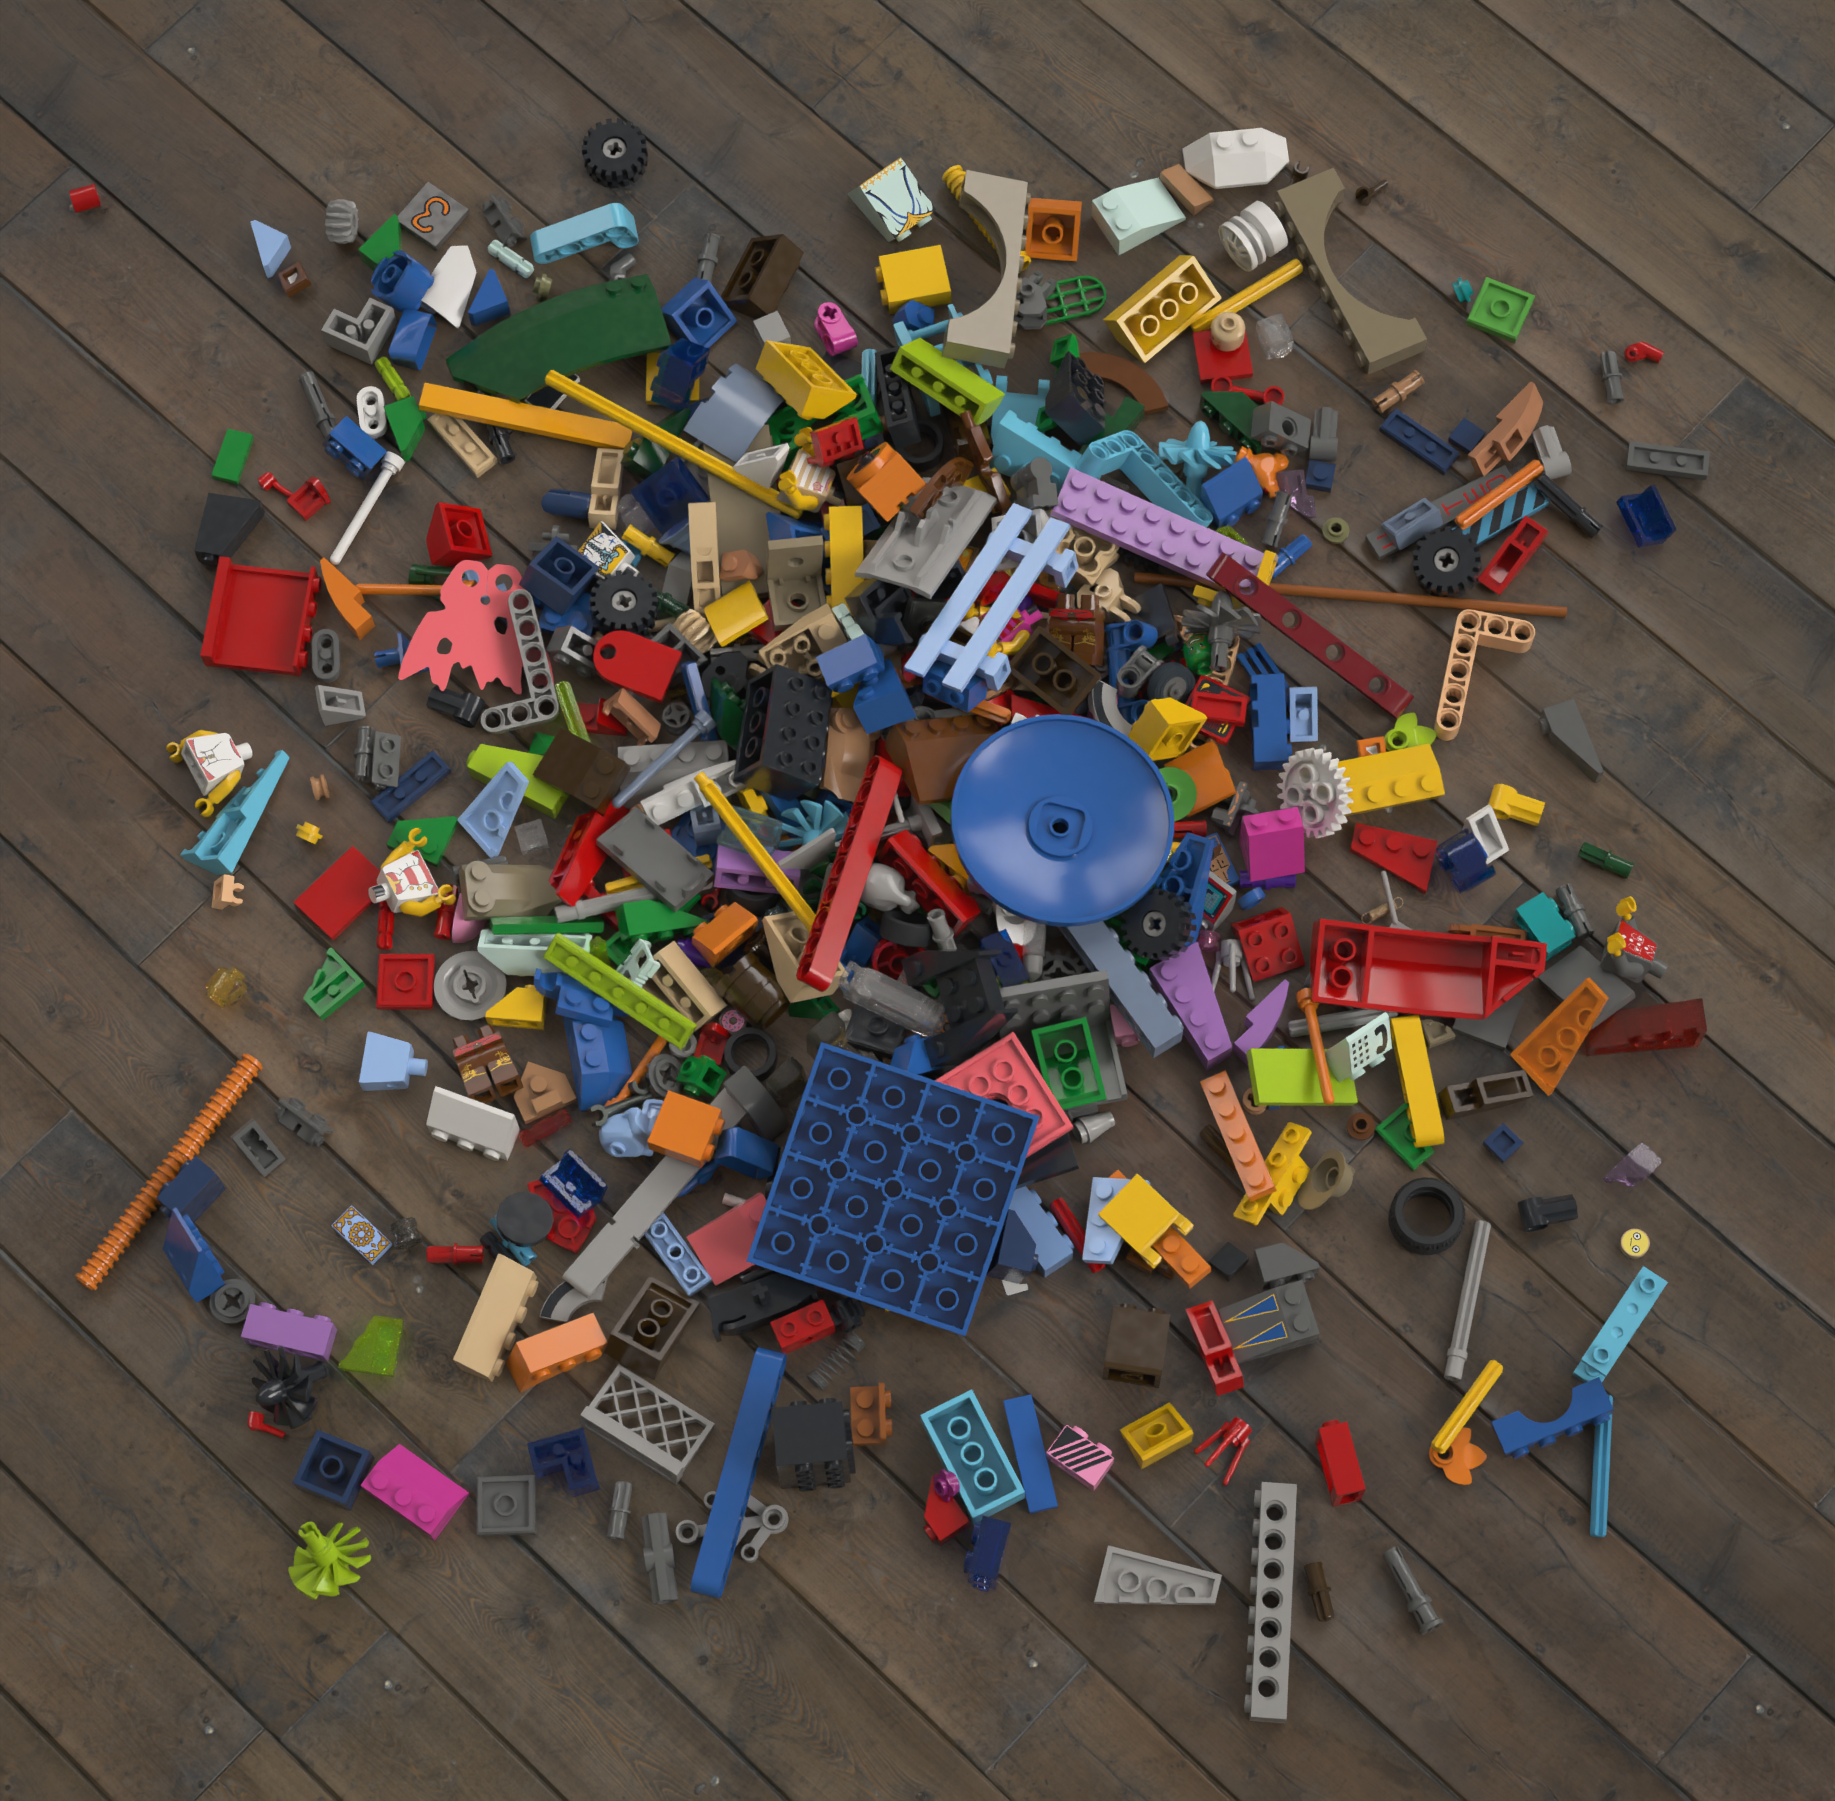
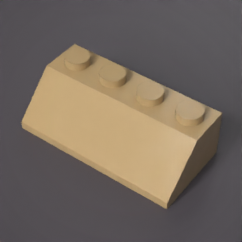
M498 1254L453 1358V1361L460 1370L493 1382L495 1376H500L505 1361L502 1360L506 1349L511 1350L516 1339V1334H514L516 1325L523 1322L527 1313L525 1304L528 1297L534 1296L538 1287L537 1276L534 1271L504 1255Z

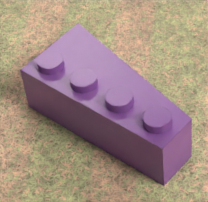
M1197 941L1188 946L1185 952H1178L1179 957L1175 959L1169 958V960L1162 961L1151 967L1149 979L1157 993H1160L1165 999L1170 1014L1172 1016L1176 1015L1180 1019L1184 1027V1036L1207 1071L1231 1057L1232 1045Z

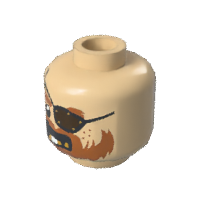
M1223 312L1217 315L1211 325V342L1222 351H1233L1240 347L1245 335L1243 319L1233 312Z

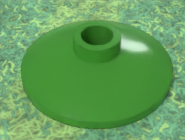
M1163 767L1159 771L1167 787L1172 791L1171 800L1174 821H1178L1187 816L1193 809L1197 797L1196 786L1193 779L1185 771L1176 767Z

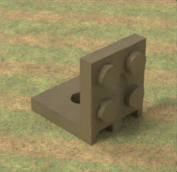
M822 536L768 541L766 582L774 631L788 629L803 616L826 604L821 576L824 545ZM801 599L805 604L801 607H796L791 604V601Z

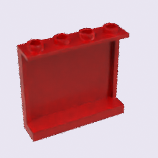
M219 557L200 654L204 665L301 676L302 667L306 668L308 662V652L305 651L307 642H311L313 628L310 626L311 618H315L317 614L315 597L316 593H320L322 587V578L318 576L316 568L311 566L310 573L234 565L230 557Z

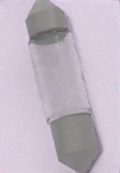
M1024 919L1022 974L1032 983L1042 975L1046 925Z

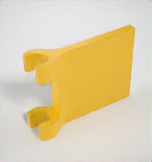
M1138 1174L1098 1213V1216L1153 1269L1162 1261V1257L1151 1246L1172 1225L1184 1236L1194 1226Z

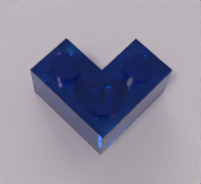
M681 338L675 344H671L665 352H661L657 360V367H659L658 375L654 377L650 390L653 391L651 401L681 412L688 406L695 380L705 372L710 348Z
M583 1428L527 1443L537 1478L564 1471L572 1497L601 1490L587 1436Z

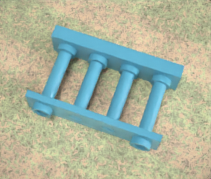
M953 304L948 305L950 319L963 316L961 312H956ZM949 319L916 331H907L903 321L895 323L893 327L896 342L901 347L919 337L926 339L943 333L947 328ZM943 343L934 347L942 351ZM956 360L966 368L972 367L976 375L993 384L989 370H983L981 364ZM918 388L930 416L933 417L941 414L940 402Z
M1643 1266L1572 1375L1584 1383L1598 1377L1603 1382L1668 1282Z

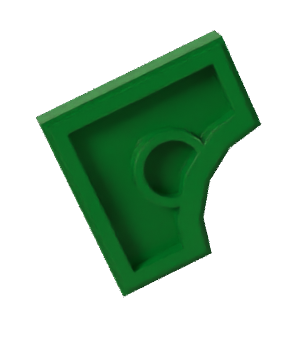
M1405 1102L1378 1125L1374 1131L1413 1172L1434 1154V1150L1431 1146L1414 1147L1413 1142H1416V1139L1412 1138L1410 1130L1412 1122L1408 1120L1406 1110L1409 1107V1103Z

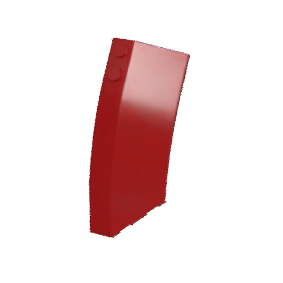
M1320 918L1313 923L1310 949L1311 1002L1413 1015L1484 1020L1545 971L1547 943L1496 936L1488 937L1408 930Z

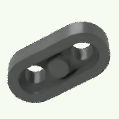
M330 629L319 630L312 638V668L315 677L323 683H331L338 679L341 674L340 640L338 635ZM325 643H331L329 648H323ZM325 668H332L330 673H323Z

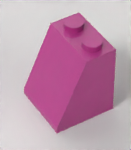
M1298 807L1242 817L1239 845L1250 882L1305 872L1304 826Z

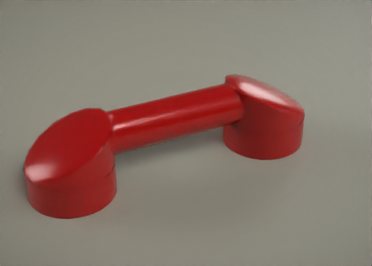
M1225 375L1216 376L1211 383L1212 391L1243 392L1251 400L1264 404L1273 401L1282 405L1284 402V392L1277 386H1270L1264 392L1232 386V381Z

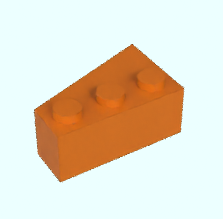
M594 1313L516 1342L506 1361V1365L521 1393L553 1376L574 1368L584 1361L591 1362L602 1356L607 1340Z

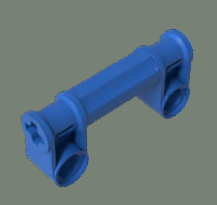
M1131 620L1104 626V632L1107 633L1108 640L1106 654L1110 686L1115 688L1118 671L1131 658L1130 652L1136 651L1142 645L1150 648L1156 643L1158 632L1153 625L1139 620ZM1131 679L1122 680L1126 685H1133V680ZM1118 694L1117 707L1122 717L1129 724L1133 725L1139 719L1145 705L1149 701H1135L1134 697L1128 699Z

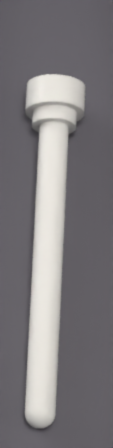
M389 451L384 455L381 460V473L330 557V562L333 565L339 564L391 475L401 471L405 461L400 456Z

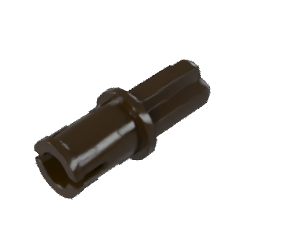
M1313 1562L1304 1566L1310 1587L1308 1595L1312 1596L1318 1621H1330L1335 1616L1329 1595L1331 1587H1327L1322 1562Z

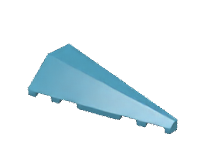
M283 750L277 751L274 754L275 757L266 770L261 768L256 773L258 779L251 787L247 788L244 786L215 816L217 819L207 833L201 831L197 835L200 841L191 850L184 849L180 855L185 860L215 875L233 872L290 758Z

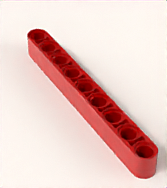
M879 755L874 756L865 769L796 973L797 980L820 992L826 991L833 981L902 775V769Z

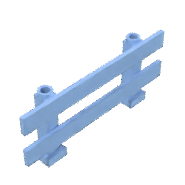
M1013 503L996 530L989 534L986 545L928 632L921 636L918 647L904 666L905 671L924 678L934 661L939 660L952 666L942 681L943 686L962 693L972 676L977 675L986 679L989 689L998 692L1010 674L1011 668L1007 655L997 652L995 657L992 658L987 656L989 650L1041 571L1053 575L1056 585L1066 588L1079 568L1075 551L1066 548L1062 555L1055 552L1070 529V524L1051 517L1035 542H1027L1017 538L1033 512L1031 509ZM1003 557L1019 562L1020 564L967 645L964 647L949 641Z

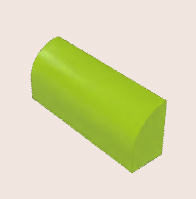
M920 337L899 348L890 370L959 415L971 410L970 412L976 425L985 422L995 412L1005 396V393L954 359L943 357L942 351Z

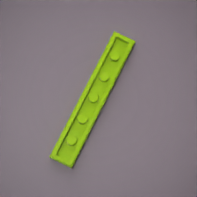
M560 933L554 936L543 956L544 959L680 1050L685 1047L697 1027V1024Z

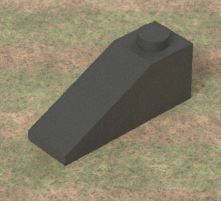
M1572 699L1543 708L1538 720L1542 735H1547L1549 743L1594 783L1600 782L1604 771L1575 700Z

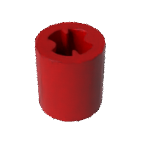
M95 184L69 190L76 213L101 207Z

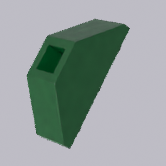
M1204 391L1200 398L1202 413L1209 419L1213 418L1227 436H1233L1238 441L1240 448L1241 446L1247 449L1250 448L1253 455L1260 454L1261 442L1251 438L1253 409L1259 406L1243 392Z

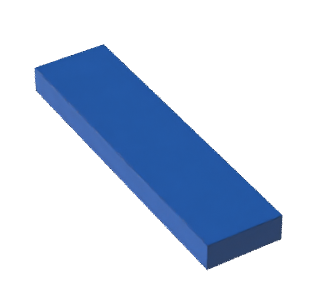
M1032 1394L1004 1400V1408L1029 1514L1058 1508Z

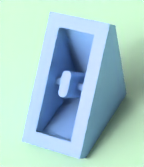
M250 221L266 276L271 278L291 249L288 236L259 221Z

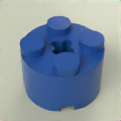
M394 251L392 253L395 256L390 259L385 257L376 267L371 278V283L374 285V290L371 289L372 294L398 312H403L404 308L417 311L421 305L422 298L433 285L434 277L430 275L428 268L404 251Z

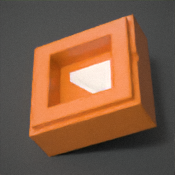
M1384 736L1356 740L1358 758L1386 752Z

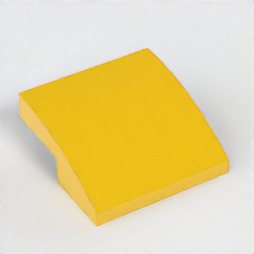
M750 580L703 608L721 647L768 620L765 608L760 602Z

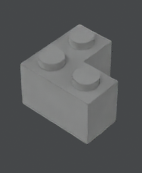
M369 298L357 319L333 309L321 331L326 345L372 365L394 329L397 320L392 307Z

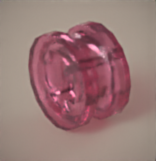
M1200 930L1197 937L1199 938L1200 950L1207 952L1219 951L1220 945L1218 942L1221 941L1222 936L1214 931Z

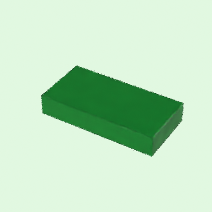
M227 429L211 474L214 480L235 485L239 484L254 441L253 434Z

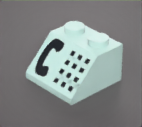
M1386 1012L1325 1051L1327 1065L1339 1083L1348 1077L1353 1081L1365 1073L1363 1067L1367 1064L1373 1068L1385 1060L1383 1054L1392 1049L1388 1014Z

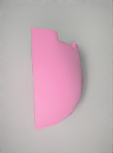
M461 893L459 894L453 920V943H465L474 939L481 933L487 921H464Z

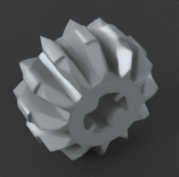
M345 199L329 202L326 208L325 226L330 242L339 244L354 242L358 235L357 229L359 228L358 210L354 202Z

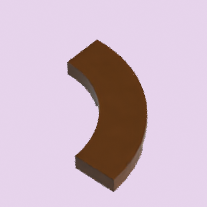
M1079 353V357L1085 362L1089 371L1099 375L1103 382H1113L1124 388L1125 392L1135 401L1145 405L1144 415L1168 410V403L1161 388L1147 372L1136 364L1124 358L1106 353Z
M957 457L949 461L931 478L909 511L920 520L925 519L927 510L933 507L942 497L943 489L946 486L952 488L957 485L962 486L975 466L974 463L963 457Z

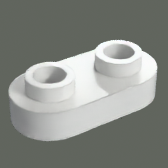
M368 386L361 389L357 395L359 424L364 432L372 439L383 436L387 430V418L383 407L385 402L383 394L378 388ZM369 401H375V404L367 405ZM373 424L379 425L376 429L370 428Z

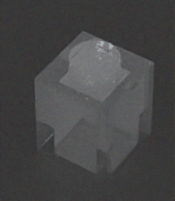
M1282 313L1257 321L1255 334L1267 360L1275 357L1283 358L1292 351L1294 338Z

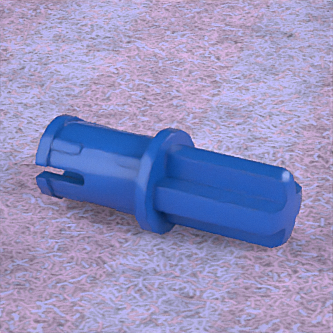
M1304 534L1300 535L1286 548L1282 547L1279 549L1280 553L1277 554L1279 558L1272 579H1275L1289 565H1295V560L1311 548L1312 543Z

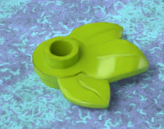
M1407 713L1400 716L1396 720L1394 729L1385 735V747L1389 752L1424 744L1431 745L1436 739L1437 733L1431 728L1418 726L1416 714ZM1400 740L1402 745L1395 746L1392 741Z

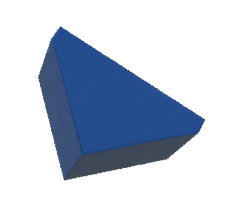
M489 269L468 311L470 323L474 326L510 313L506 296L495 271Z

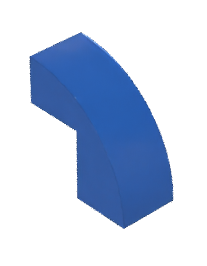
M871 913L856 924L846 943V949L842 951L839 961L848 973L839 985L843 991L871 963L874 946L882 938L879 933L881 921Z

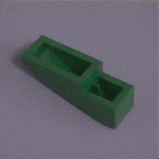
M1126 396L1113 417L1105 413V429L1086 442L1079 453L1083 455L1089 444L1124 430L1133 432L1144 418L1145 405Z

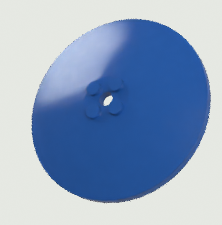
M1056 714L1031 717L1004 727L990 736L975 750L964 765L958 777L951 804L950 823L955 850L962 866L974 884L990 900L1006 911L1020 918L1050 926L1072 927L1094 924L1110 919L1133 906L1152 888L1159 878L1167 862L1174 835V812L1170 793L1163 776L1148 754L1128 736L1115 728L1089 718L1074 715ZM1061 822L1066 825L1067 832L1063 834L1056 833L1052 825Z

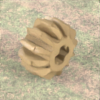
M689 609L683 612L672 624L702 654L708 652L718 641L710 624L695 610Z

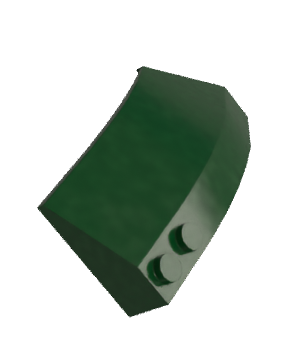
M648 274L574 290L523 310L496 324L446 358V364L454 381L462 384L464 381L476 384L479 390L493 395L498 393L510 397V401L520 404L519 400L548 386L545 383V378L550 370L569 377L587 369L620 359L672 349V344L656 291Z

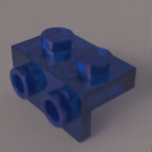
M1650 485L1639 494L1621 496L1616 501L1638 548L1663 544L1676 531V526L1655 485Z
M571 1149L565 1151L562 1159L541 1174L539 1179L578 1219L602 1202L608 1189L602 1177L595 1174L585 1164L584 1160Z

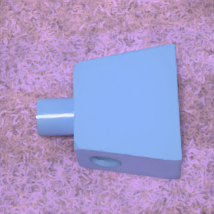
M367 1032L359 1084L364 1091L406 1089L409 1086L410 1075L426 1076L428 1061L426 1059L413 1058L414 1050L408 1042Z

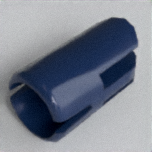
M551 489L543 496L541 505L545 512L552 515L588 520L592 494Z

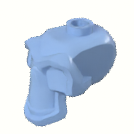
M647 1099L643 1104L642 1110L638 1107L630 1108L624 1113L609 1117L607 1122L600 1126L599 1140L605 1152L615 1157L652 1156L654 1151L649 1149L647 1141L664 1101Z

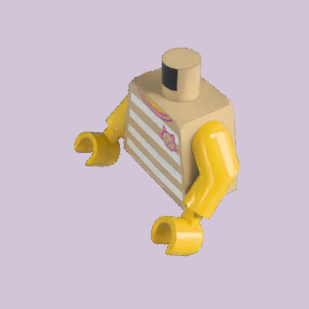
M810 427L800 429L799 434L794 438L795 444L803 447L798 450L788 471L780 474L781 481L778 483L780 492L777 500L791 504L796 510H808L816 513L820 510L824 501L838 507L844 497V492L831 486L836 475L833 469L830 467L820 468L818 464H808L807 458L814 456L815 452L813 444H810L812 442L810 432L813 430Z

